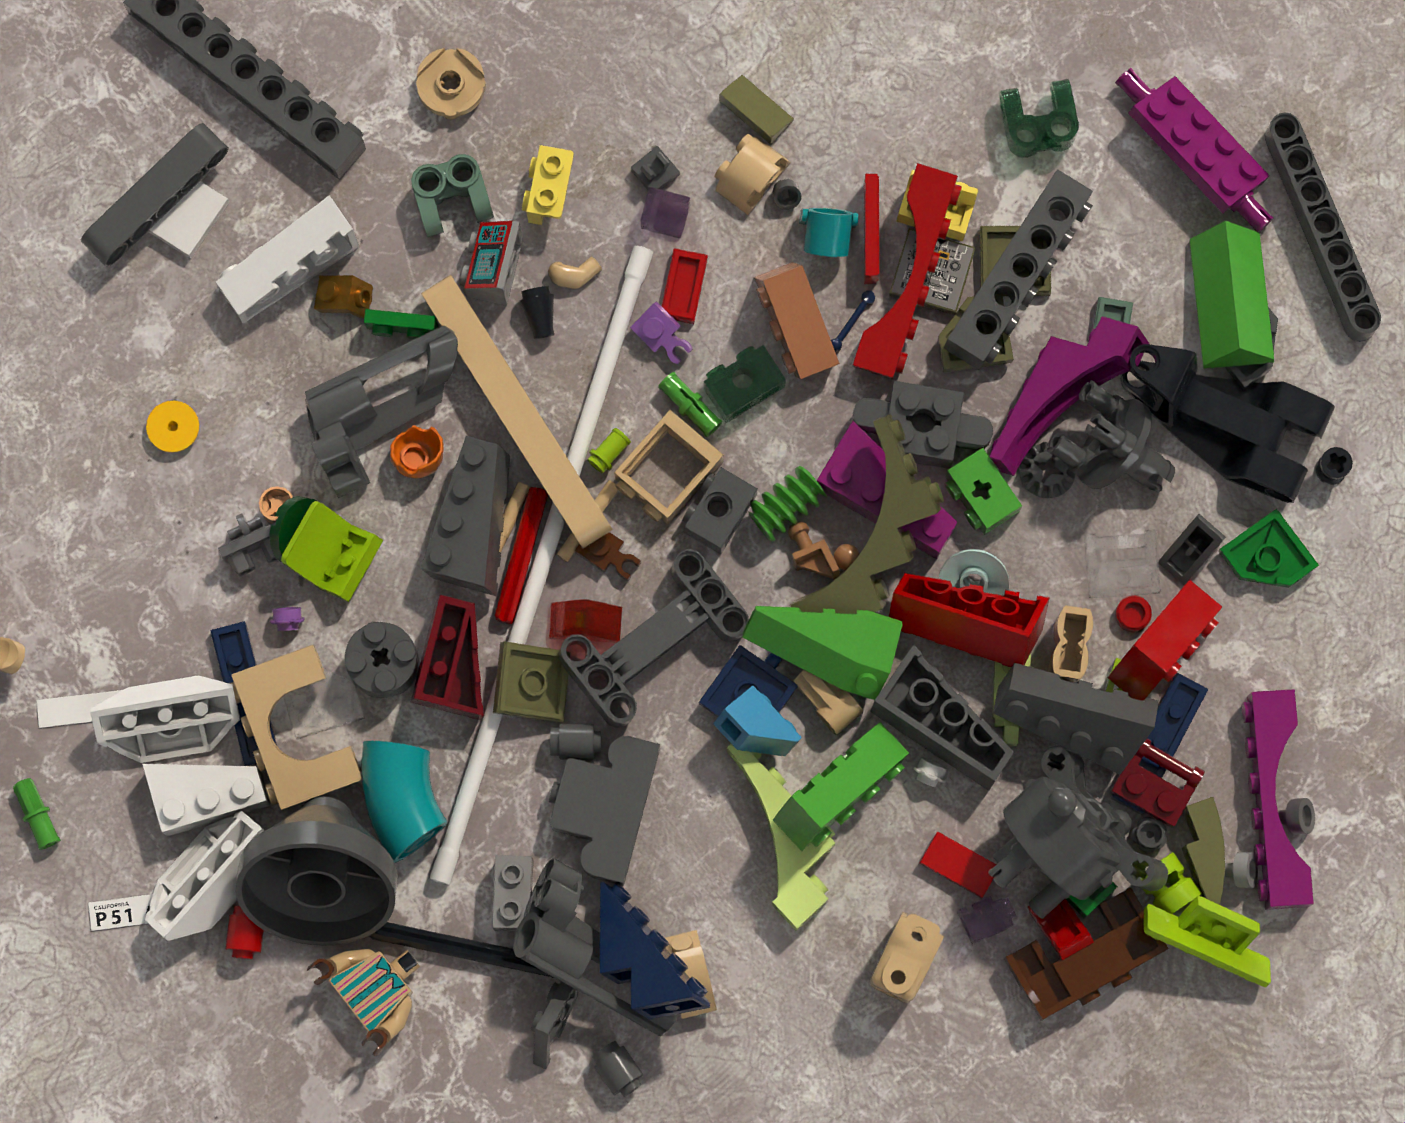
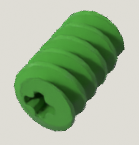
M802 466L795 468L797 479L789 474L784 477L786 487L779 483L773 485L775 496L767 491L762 493L764 505L756 500L750 503L753 514L749 512V515L760 531L772 542L775 541L772 531L774 528L785 533L784 520H788L796 525L798 523L795 516L796 511L807 516L809 513L806 503L809 502L818 508L820 504L817 495L821 494L827 497L816 479Z

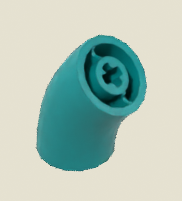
M364 741L361 773L365 805L380 844L390 854L394 863H397L424 846L442 831L448 823L436 802L432 790L429 766L430 751L400 743Z

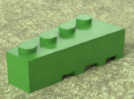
M881 722L857 740L845 752V756L839 755L821 774L818 773L801 791H796L772 819L801 851L811 843L818 847L831 835L832 832L828 828L836 821L840 826L844 824L856 812L853 806L859 800L866 804L881 790L877 784L884 778L891 782L905 769L901 763L909 752Z

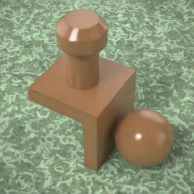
M798 522L796 525L792 524L787 532L790 539L795 540L800 549L792 553L796 571L804 569L832 578L834 581L840 576L839 568L847 570L860 554L855 546L843 544L835 550L833 557L824 539L814 544L812 543L808 535L810 529L804 522Z

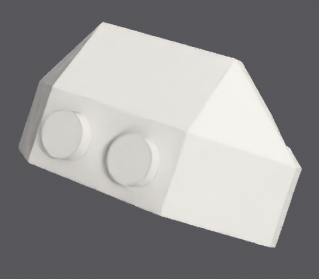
M199 675L127 687L90 709L97 744L104 747L108 746L119 754L140 763L212 751L231 727L240 720L233 684Z
M243 811L235 813L233 817L224 818L206 826L157 880L151 898L150 911L147 912L145 921L167 941L212 929L237 901L236 879L242 851L254 837L264 830Z

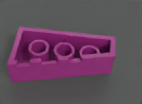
M852 421L818 477L817 482L827 496L876 524L885 493V453L880 446ZM941 507L937 514L903 526L904 531L909 530L911 532L916 548L938 559L953 534L957 521Z

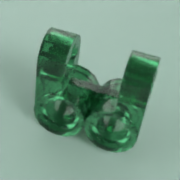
M1069 79L1050 82L1053 111L1047 115H1024L1017 88L999 91L1000 108L1007 144L1014 155L1030 157L1037 152L1047 150L1062 152L1073 145L1079 129V122ZM1061 124L1068 129L1069 133L1065 136H1058L1052 132L1051 127ZM1027 130L1034 135L1035 139L1031 142H1024L1018 138L1017 133Z

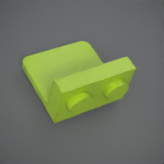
M314 501L282 554L281 561L320 590L349 602L383 540L373 533L351 525L323 503Z

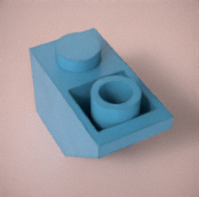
M751 686L728 705L713 723L737 750L786 756L802 738L796 732L793 724L784 719L772 706L768 697L760 693L754 686Z

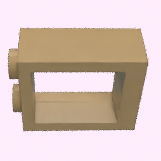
M669 410L614 472L615 480L618 482L615 486L630 500L634 496L644 504L642 510L656 522L662 519L665 523L669 524L703 486L709 474L714 473L723 463L724 455L674 412ZM667 433L705 464L668 508L630 477Z

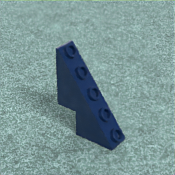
M601 882L600 974L617 984L631 982V1009L649 1020L710 1008V1002L704 996L708 992L706 988L696 978H689L685 973L688 966L678 955L668 952L666 949L669 945L668 941L657 930H651L647 924L650 922V919L637 906L632 907L628 902L632 898L631 895L618 883L611 887Z

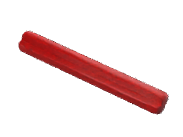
M531 487L527 495L495 612V619L502 623L512 624L514 622L548 497L547 491L542 488Z

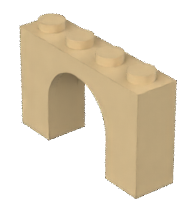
M315 645L307 646L231 674L234 682L229 684H233L236 703L242 702L246 716L241 717L242 725L247 737L254 736L258 746V750L253 751L256 763L260 771L267 770L271 783L265 786L272 805L279 803L282 810L363 780L352 746L316 759L299 760L282 752L272 738L270 718L277 702L294 690L327 679Z

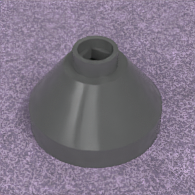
M316 797L306 801L301 809L258 834L246 845L239 860L236 897L239 906L246 916L257 926L272 935L307 945H340L363 939L375 933L389 920L395 906L398 874L390 854L351 815L347 805L334 798Z

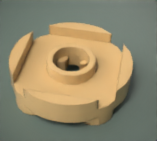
M456 48V50L438 49L426 56L418 67L416 81L418 95L423 105L432 113L453 120L468 114L481 102L486 89L483 68L478 59L470 52ZM445 76L449 78L457 76L461 81L457 82L459 86L456 89L450 88L446 90L442 87L445 85L442 79Z

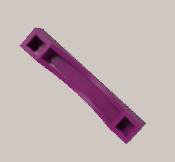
M1295 689L1251 692L1247 696V702L1242 703V716L1244 723H1249L1250 737L1245 738V751L1247 759L1252 758L1253 773L1248 774V786L1250 794H1255L1256 808L1251 810L1253 830L1259 831L1260 844H1255L1254 846L1256 865H1262L1263 880H1258L1257 883L1258 898L1260 902L1265 901V910L1310 907L1314 904L1311 868L1297 854L1288 840L1279 818L1276 803V774L1279 760L1289 737L1298 725Z

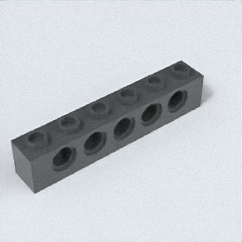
M1056 170L948 337L943 347L945 350L977 370H980L985 361L989 364L993 362L1002 346L997 344L1003 333L1008 336L1011 334L1020 320V317L1015 315L1021 304L1026 307L1029 306L1038 292V289L1034 287L1039 276L1044 279L1047 278L1057 262L1052 259L1057 248L1065 250L1075 234L1070 230L1075 220L1082 223L1093 205L1088 202L1093 192L1091 189L1062 171ZM1058 209L1064 213L1066 219L1056 221L1050 216L1049 211ZM1034 237L1044 239L1048 248L1038 249L1034 247L1031 239ZM1016 265L1024 266L1029 271L1030 276L1025 278L1017 276L1013 271V267ZM999 293L1007 295L1011 300V305L1002 306L998 304L994 295ZM978 322H987L993 328V333L988 335L980 333L976 324Z

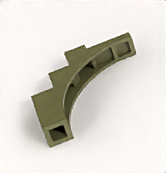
M891 414L873 421L885 453L886 482L881 511L866 546L844 573L823 588L794 600L790 604L791 607L799 608L802 612L823 613V609H835V613L856 614L857 610L872 612L882 610L887 605L885 599L889 598L883 579H877L875 574L910 562L914 558L912 551L916 550L913 536L909 530L904 531L903 526L937 514L941 510L940 503H943L944 499L938 483H931L929 476L915 480L914 474L918 473L915 460L911 453H905L901 441L905 440L903 428L899 420L893 421Z

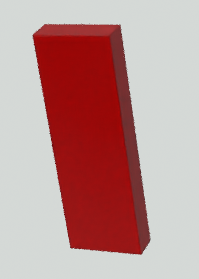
M865 174L864 284H876L879 280V176L877 174Z

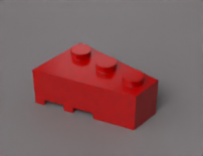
M1189 580L1135 642L1107 678L1122 691L1128 692L1129 697L1144 701L1162 679L1169 682L1182 666L1177 661L1181 656L1188 660L1200 646V643L1195 639L1199 635L1206 639L1219 622L1214 617L1221 610L1222 606Z

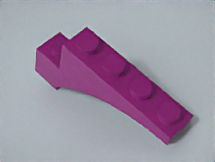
M1102 316L1097 327L1091 331L1087 346L1053 336L1050 337L1046 347L1039 353L1038 362L1031 376L1024 382L1022 394L1015 407L1010 410L1007 423L1000 437L992 445L989 457L1002 473L1014 476L1025 455L1040 435L1057 417L1079 400L1080 390L1087 382L1090 383L1092 380L1100 386L1121 374L1130 372L1128 361L1133 350L1139 345L1149 344L1138 326ZM1140 353L1136 356L1135 363L1137 367L1144 353Z

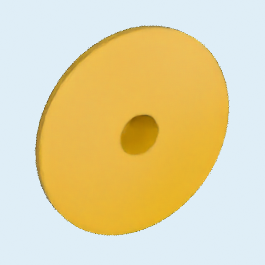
M175 400L166 401L151 411L146 424L147 435L158 449L165 452H179L188 448L197 438L199 420L195 411L186 403Z

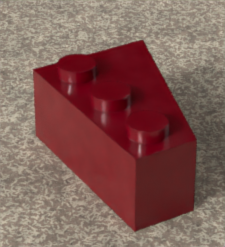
M439 595L435 602L410 703L480 720L484 713L480 686L481 676L478 661L475 603Z

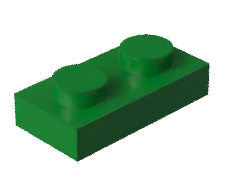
M365 309L364 324L367 329L372 330L371 334L376 336L392 337L393 332L407 333L406 337L414 340L437 329L438 326L435 316Z

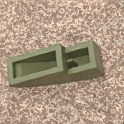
M1210 797L1188 805L1183 810L1194 842L1186 844L1181 849L1193 880L1202 892L1200 896L1220 905L1225 875V846L1220 816L1214 797Z

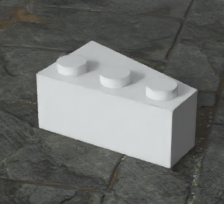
M142 764L161 832L167 837L212 824L224 818L233 817L235 813L240 811L248 813L271 806L262 773L256 766Z

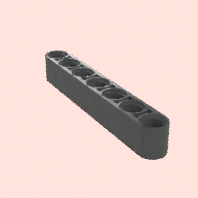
M1279 113L1274 116L1266 130L1265 141L1346 334L1354 341H1366L1372 337L1380 326L1381 314L1300 121L1291 113ZM1280 126L1287 128L1291 133V137H1279L1275 132V128ZM1298 158L1304 164V169H1293L1288 164V159ZM1304 189L1312 190L1317 195L1318 200L1313 202L1305 200L1301 191ZM1325 221L1330 226L1331 232H1319L1315 228L1314 222ZM1336 252L1343 257L1344 264L1335 265L1331 263L1328 259V253ZM1351 284L1357 290V296H1346L1342 292L1341 285ZM1360 315L1365 316L1370 321L1371 327L1369 329L1358 327L1354 318Z

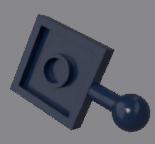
M739 645L700 699L699 705L718 717L728 705L751 686H754L760 693L768 697L772 706L780 713L798 686L776 670L783 658L770 652L763 661L742 645Z

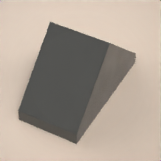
M1198 514L1159 559L1158 563L1185 585L1221 545L1226 536L1202 515Z

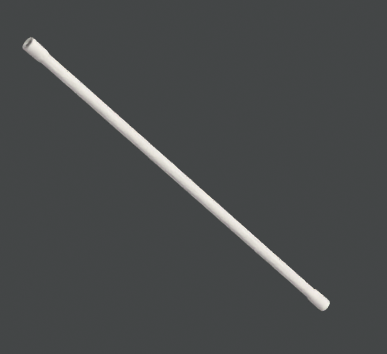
M642 246L633 247L625 271V280L567 456L579 477L640 287L645 281L653 256V251ZM552 503L508 642L526 644L565 523L564 518L554 503ZM496 679L442 846L438 850L429 877L430 880L441 884L450 885L459 858L461 842L501 722L502 714L493 713Z

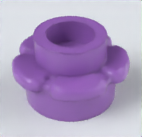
M301 607L272 609L273 619L270 620V623L277 624L278 631L299 629V623L304 622L305 617H302Z

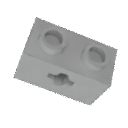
M495 855L492 925L494 931L516 932L519 924L526 916L527 904L533 887L534 860L532 856Z

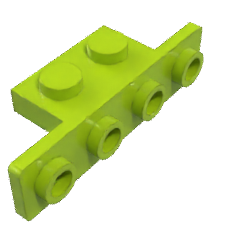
M1199 895L1179 917L1151 904L1144 908L1145 934L1174 946L1187 954L1205 960L1218 968L1236 974L1249 982L1256 983L1265 988L1271 983L1270 959L1247 948L1260 934V923Z

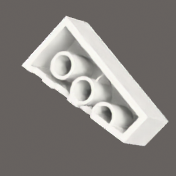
M329 195L266 244L255 249L241 263L225 269L220 274V279L216 281V284L241 322L245 323L359 248L353 228Z

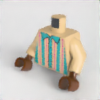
M371 949L344 951L328 959H317L307 967V971H310L312 968L320 970L322 976L314 981L316 985L322 984L332 976L329 982L368 1031L362 1041V1046L367 1041H374L378 1047L372 1055L378 1056L386 1043L405 1027L412 1008L410 996L413 992L404 979L416 971L420 965L408 950L390 963L381 951L375 953Z

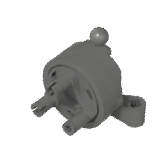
M1053 746L1047 749L1042 756L1041 767L1048 778L1042 776L1038 779H1029L1025 783L1027 788L1003 809L1005 820L1014 837L997 852L993 853V858L998 863L988 871L991 877L996 876L993 880L1001 888H1006L1025 868L1031 869L1033 867L1045 874L1051 883L1029 901L1031 909L1042 919L1070 895L1080 900H1086L1101 886L1104 888L1109 887L1112 884L1113 875L1118 871L1133 886L1149 891L1161 889L1168 879L1166 865L1158 859L1134 852L1125 840V835L1128 834L1132 826L1130 815L1121 809L1114 810L1109 803H1099L1096 799H1093L1086 790L1084 761L1080 755L1060 746Z

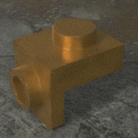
M319 275L314 309L321 313H350L359 318H364L365 309H369L372 302L373 286L353 275Z

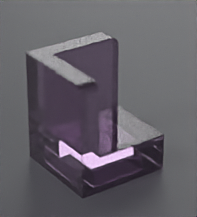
M649 187L640 219L641 229L681 238L690 210V197Z

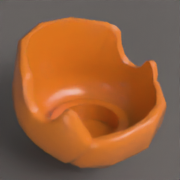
M413 425L405 432L397 435L390 445L391 463L400 474L408 478L421 479L436 472L443 461V438L434 427L421 429Z

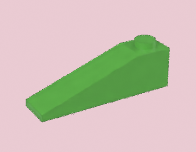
M755 606L742 633V638L844 691L875 700L890 675L902 629V621L868 610H857L856 614L835 613V609H823V613L802 612L799 608Z

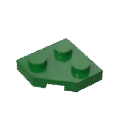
M1277 508L1218 551L1239 580L1286 588L1291 587L1319 566Z

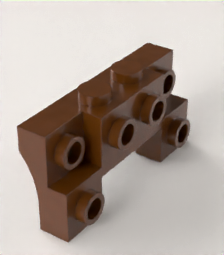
M1131 887L1097 906L1111 931L1066 959H1060L1051 965L1037 939L1004 958L1040 1021L1078 1000L1084 1006L1101 996L1099 988L1108 983H1111L1113 988H1116L1133 978L1129 971L1169 949L1165 942L1145 934L1144 909Z

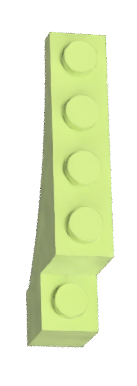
M730 744L727 747V753L743 771L756 792L766 814L772 834L777 861L778 885L777 898L772 901V906L797 931L828 902V898L825 895L828 888L816 875L813 874L809 878L805 873L835 846V842L832 839L835 833L829 827L828 829L832 833L818 847L811 843L801 851L772 820L792 796L783 787L786 780L773 766L768 770L758 760L762 756L761 753L737 750Z

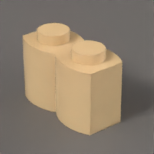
M1065 605L1056 619L1053 632L1056 648L1050 657L1049 672L1059 674L1061 680L1072 683L1079 682L1086 672L1089 659L1086 643L1093 630V616L1090 609Z

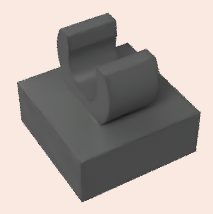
M658 146L631 166L632 173L652 196L680 175V171Z

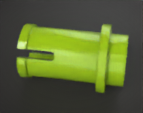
M614 428L596 450H590L591 456L587 461L600 473H604L606 469L610 471L613 468L612 462L630 445L631 441L622 431Z

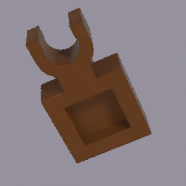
M610 532L585 548H582L579 544L575 550L577 555L604 573L611 564L616 568L618 575L626 581L630 580L631 575L623 571V564L625 562H632L637 567L641 564V560L634 555L620 552L624 546V541Z

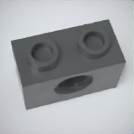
M722 467L716 475L710 473L700 490L705 493L698 505L692 503L682 521L687 523L685 525V534L722 554L749 510L750 503L755 500L758 488ZM713 502H722L727 506L728 511L721 517H715L709 513L708 507Z

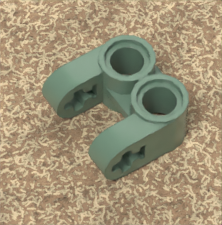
M458 154L448 162L438 165L423 164L413 172L411 178L412 188L427 237L444 233L436 206L445 199L455 196L470 197L477 223L494 218L479 165L470 155ZM466 169L473 173L472 177L464 182L457 181L454 178L455 174L460 170ZM428 179H434L439 182L438 187L429 192L421 189V185Z

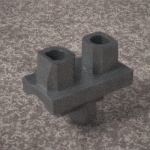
M242 513L237 515L236 519L239 526L228 530L227 533L231 540L242 535L244 537L218 549L226 564L229 563L236 574L241 577L255 570L249 553L262 548L268 563L275 562L278 559L275 558L270 547L269 533L271 524L251 533V531L263 527L260 517L246 522Z

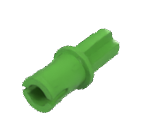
M27 778L17 782L13 789L25 814L22 819L24 822L29 823L39 850L59 843L61 839L58 837L48 815L50 808L44 806L34 781L31 778Z

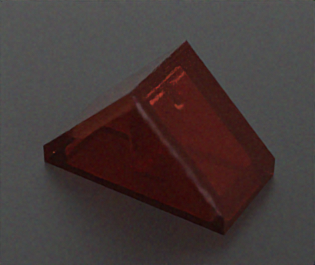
M588 599L551 603L549 639L565 640L571 635H582L589 641L617 643L621 637L622 607Z

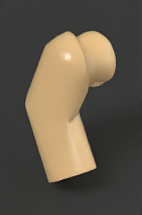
M591 256L579 267L565 265L562 262H554L548 269V275L552 282L558 286L578 289L602 271V268Z

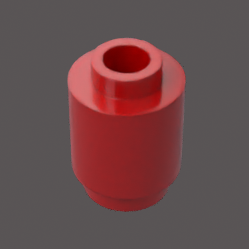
M234 906L233 914L229 915L225 949L232 951L233 958L252 960L254 953H261L264 930L253 923L240 906Z

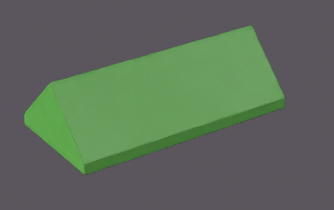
M1225 220L1190 239L1203 369L1274 363L1260 233Z

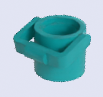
M832 208L801 209L799 224L806 225L804 252L828 257L848 256L851 228H855L858 225V213Z

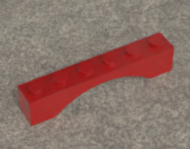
M917 163L907 194V202L913 215L916 231V256L913 270L904 292L895 305L877 323L863 331L853 367L890 379L894 378L895 372L903 373L908 354L902 352L906 339L913 341L919 320L913 319L917 305L924 307L930 288L925 286L924 282L928 272L935 273L941 254L935 252L938 238L946 239L951 219H947L945 216L949 204L956 206L962 186L956 184L957 175Z

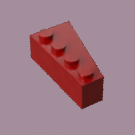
M904 573L893 592L889 617L902 621L901 631L904 633L913 634L934 641L937 644L946 645L965 651L970 655L980 656L1001 663L1004 666L1012 667L1014 663L1025 665L1043 631L1050 597L1037 595L1036 601L1019 598L1020 592L1005 590L1003 596L983 592V586L970 584V586L956 588L952 587L951 581Z

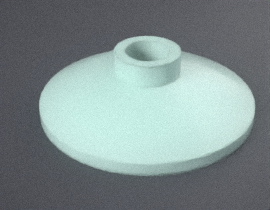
M969 549L955 553L945 561L938 578L951 581L952 587L956 588L970 586V584L983 586V592L1003 596L1005 590L1009 591V575L1005 566L997 557L982 550ZM977 574L981 576V579L973 581L969 578V575Z

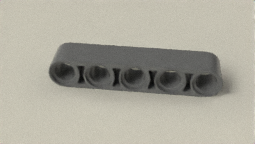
M204 123L198 124L85 231L81 242L105 266L112 265L220 163L227 154L229 147Z

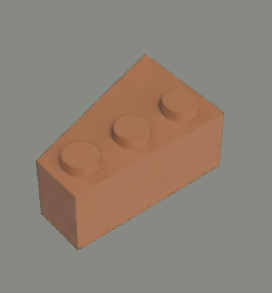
M791 262L755 276L759 300L763 308H767L772 320L769 322L772 334L776 341H781L785 353L781 357L788 374L794 372L795 377L803 379L840 364L803 266Z

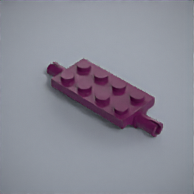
M1129 68L1128 71H1125L1116 80L1115 84L1135 103L1128 114L1222 214L1229 209L1233 212L1237 211L1256 232L1263 230L1274 219L1252 197L1254 195L1253 191L1262 185L1270 175L1176 76L1157 89H1150L1132 68Z

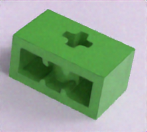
M981 448L947 470L945 476L947 482L944 485L955 501L958 499L962 501L967 509L964 515L974 530L980 528L985 535L1020 512L1022 508L1021 503L984 448ZM976 486L980 491L988 490L986 500L981 496L976 498L973 496Z

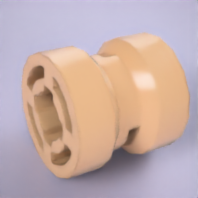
M270 487L260 497L259 508L269 524L276 522L278 517L275 514L278 508L286 500L293 498L291 493L283 487Z

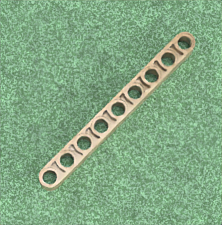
M449 275L422 292V296L441 326L445 325L454 331L458 340V353L581 547H587L612 531L613 529L453 277Z

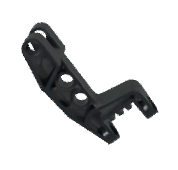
M1150 344L1139 345L1133 350L1128 361L1129 370L1144 385L1135 387L1127 379L1128 372L1121 374V385L1131 397L1148 406L1151 415L1226 480L1280 501L1294 503L1308 469L1296 461L1277 454L1286 430L1296 429L1322 439L1335 409L1331 402L1283 381L1254 382L1243 391L1235 380L1197 375V354L1190 350ZM1140 353H1149L1153 356L1155 363L1140 361L1137 367L1135 358Z

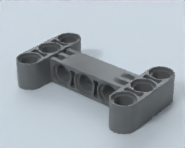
M692 549L684 550L675 557L672 564L671 576L683 593L600 655L593 644L582 635H571L562 643L559 652V660L562 666L610 726L616 728L624 727L635 716L637 703L624 685L707 622L715 634L723 641L735 642L742 637V633L749 621L747 612L698 551ZM684 560L692 561L697 567V573L693 576L684 575L679 569V563ZM705 588L714 589L719 595V601L715 604L706 603L701 597V591ZM726 616L736 617L741 624V629L737 632L726 630L723 625V618ZM571 645H579L584 649L586 657L581 661H573L568 658L566 649ZM593 673H600L605 676L607 686L601 690L594 689L590 686L588 677ZM615 701L624 702L629 708V715L624 718L615 717L610 711V705Z

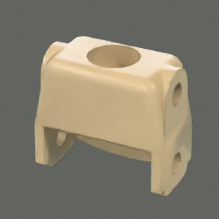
M902 912L871 976V987L903 1003L912 1001L944 938L943 935L939 934V926L916 914L908 915ZM912 932L919 933L922 941H915L912 938Z

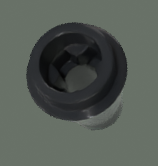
M549 286L521 291L522 300H520V304L532 329L534 339L554 336V294H550Z

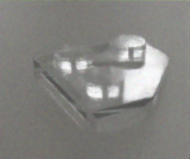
M323 668L327 679L294 690L283 696L295 738L298 740L365 719L355 684Z

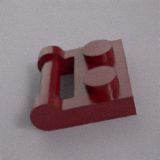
M1147 738L1119 775L1110 793L1173 828L1200 783L1205 771L1197 766L1193 769L1151 745L1152 741ZM1143 756L1186 780L1182 790L1139 766Z

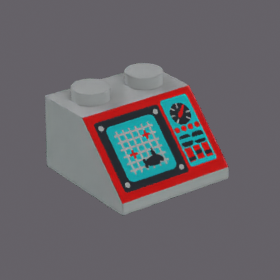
M480 222L478 233L472 232L468 252L473 253L470 266L464 265L460 279V285L465 286L464 290L467 298L507 306L523 243L520 222Z

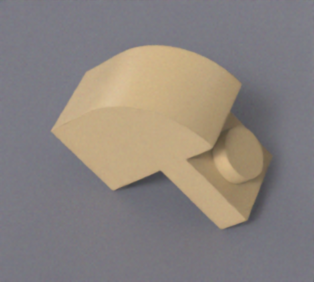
M697 930L666 937L665 939L669 943L666 947L668 952L678 955L688 966L685 973L689 978H696L708 991L704 996L710 1002V1008L681 1013V1018L684 1019L716 1011L713 990Z

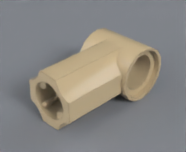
M805 670L793 680L797 684L798 689L817 709L818 717L835 735H838L863 713V709L849 692Z

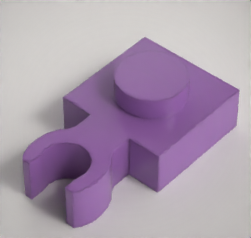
M657 301L630 327L654 352L663 346L667 351L668 358L675 364L682 361L675 354L676 346H682L688 353L693 350L688 341L680 339L674 334L681 326Z

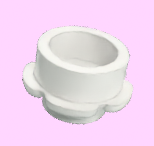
M921 757L918 766L913 767V770L918 773L916 779L922 783L936 787L938 782H946L944 776L948 768L933 760Z

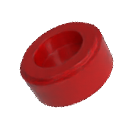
M1136 595L1122 599L1115 611L1118 625L1128 632L1143 630L1152 617L1150 604L1144 598Z

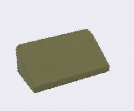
M743 75L738 77L719 94V101L770 145L794 121L793 117Z

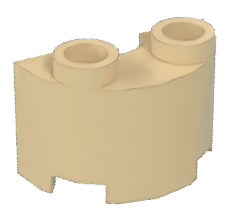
M746 134L736 147V151L739 153L731 163L727 160L724 161L714 177L719 180L715 191L749 215L763 198L769 186L779 178L791 162L757 136L753 138L751 135Z

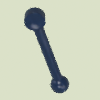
M867 290L863 292L861 296L862 302L839 335L831 339L835 352L841 350L842 341L864 309L874 303L875 294L872 291Z

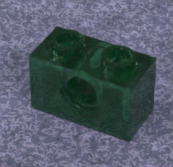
M764 345L757 349L750 346L736 356V362L727 367L721 364L706 374L708 379L704 381V390L725 423L730 422L785 388L786 379ZM745 374L753 382L749 387L742 389L734 385L733 379L737 375Z

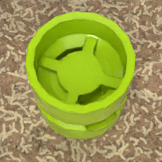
M1174 852L1160 860L1168 869L1167 883L1171 887L1167 888L1165 884L1157 891L1142 889L1146 895H1153L1155 897L1152 903L1153 906L1171 914L1202 894L1191 877L1183 876L1185 868Z

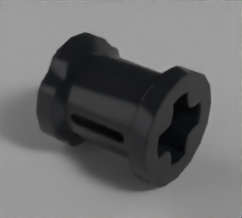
M1333 447L1328 449L1318 460L1315 469L1317 477L1323 483L1330 485L1339 484L1352 469V457L1343 448ZM1331 461L1333 464L1339 463L1341 467L1338 471L1335 468L1329 470L1327 465Z

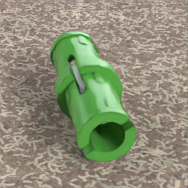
M675 372L670 373L659 384L658 388L679 407L678 412L682 417L687 416L706 437H709L720 427L723 421L701 401L703 397L698 392L693 393Z

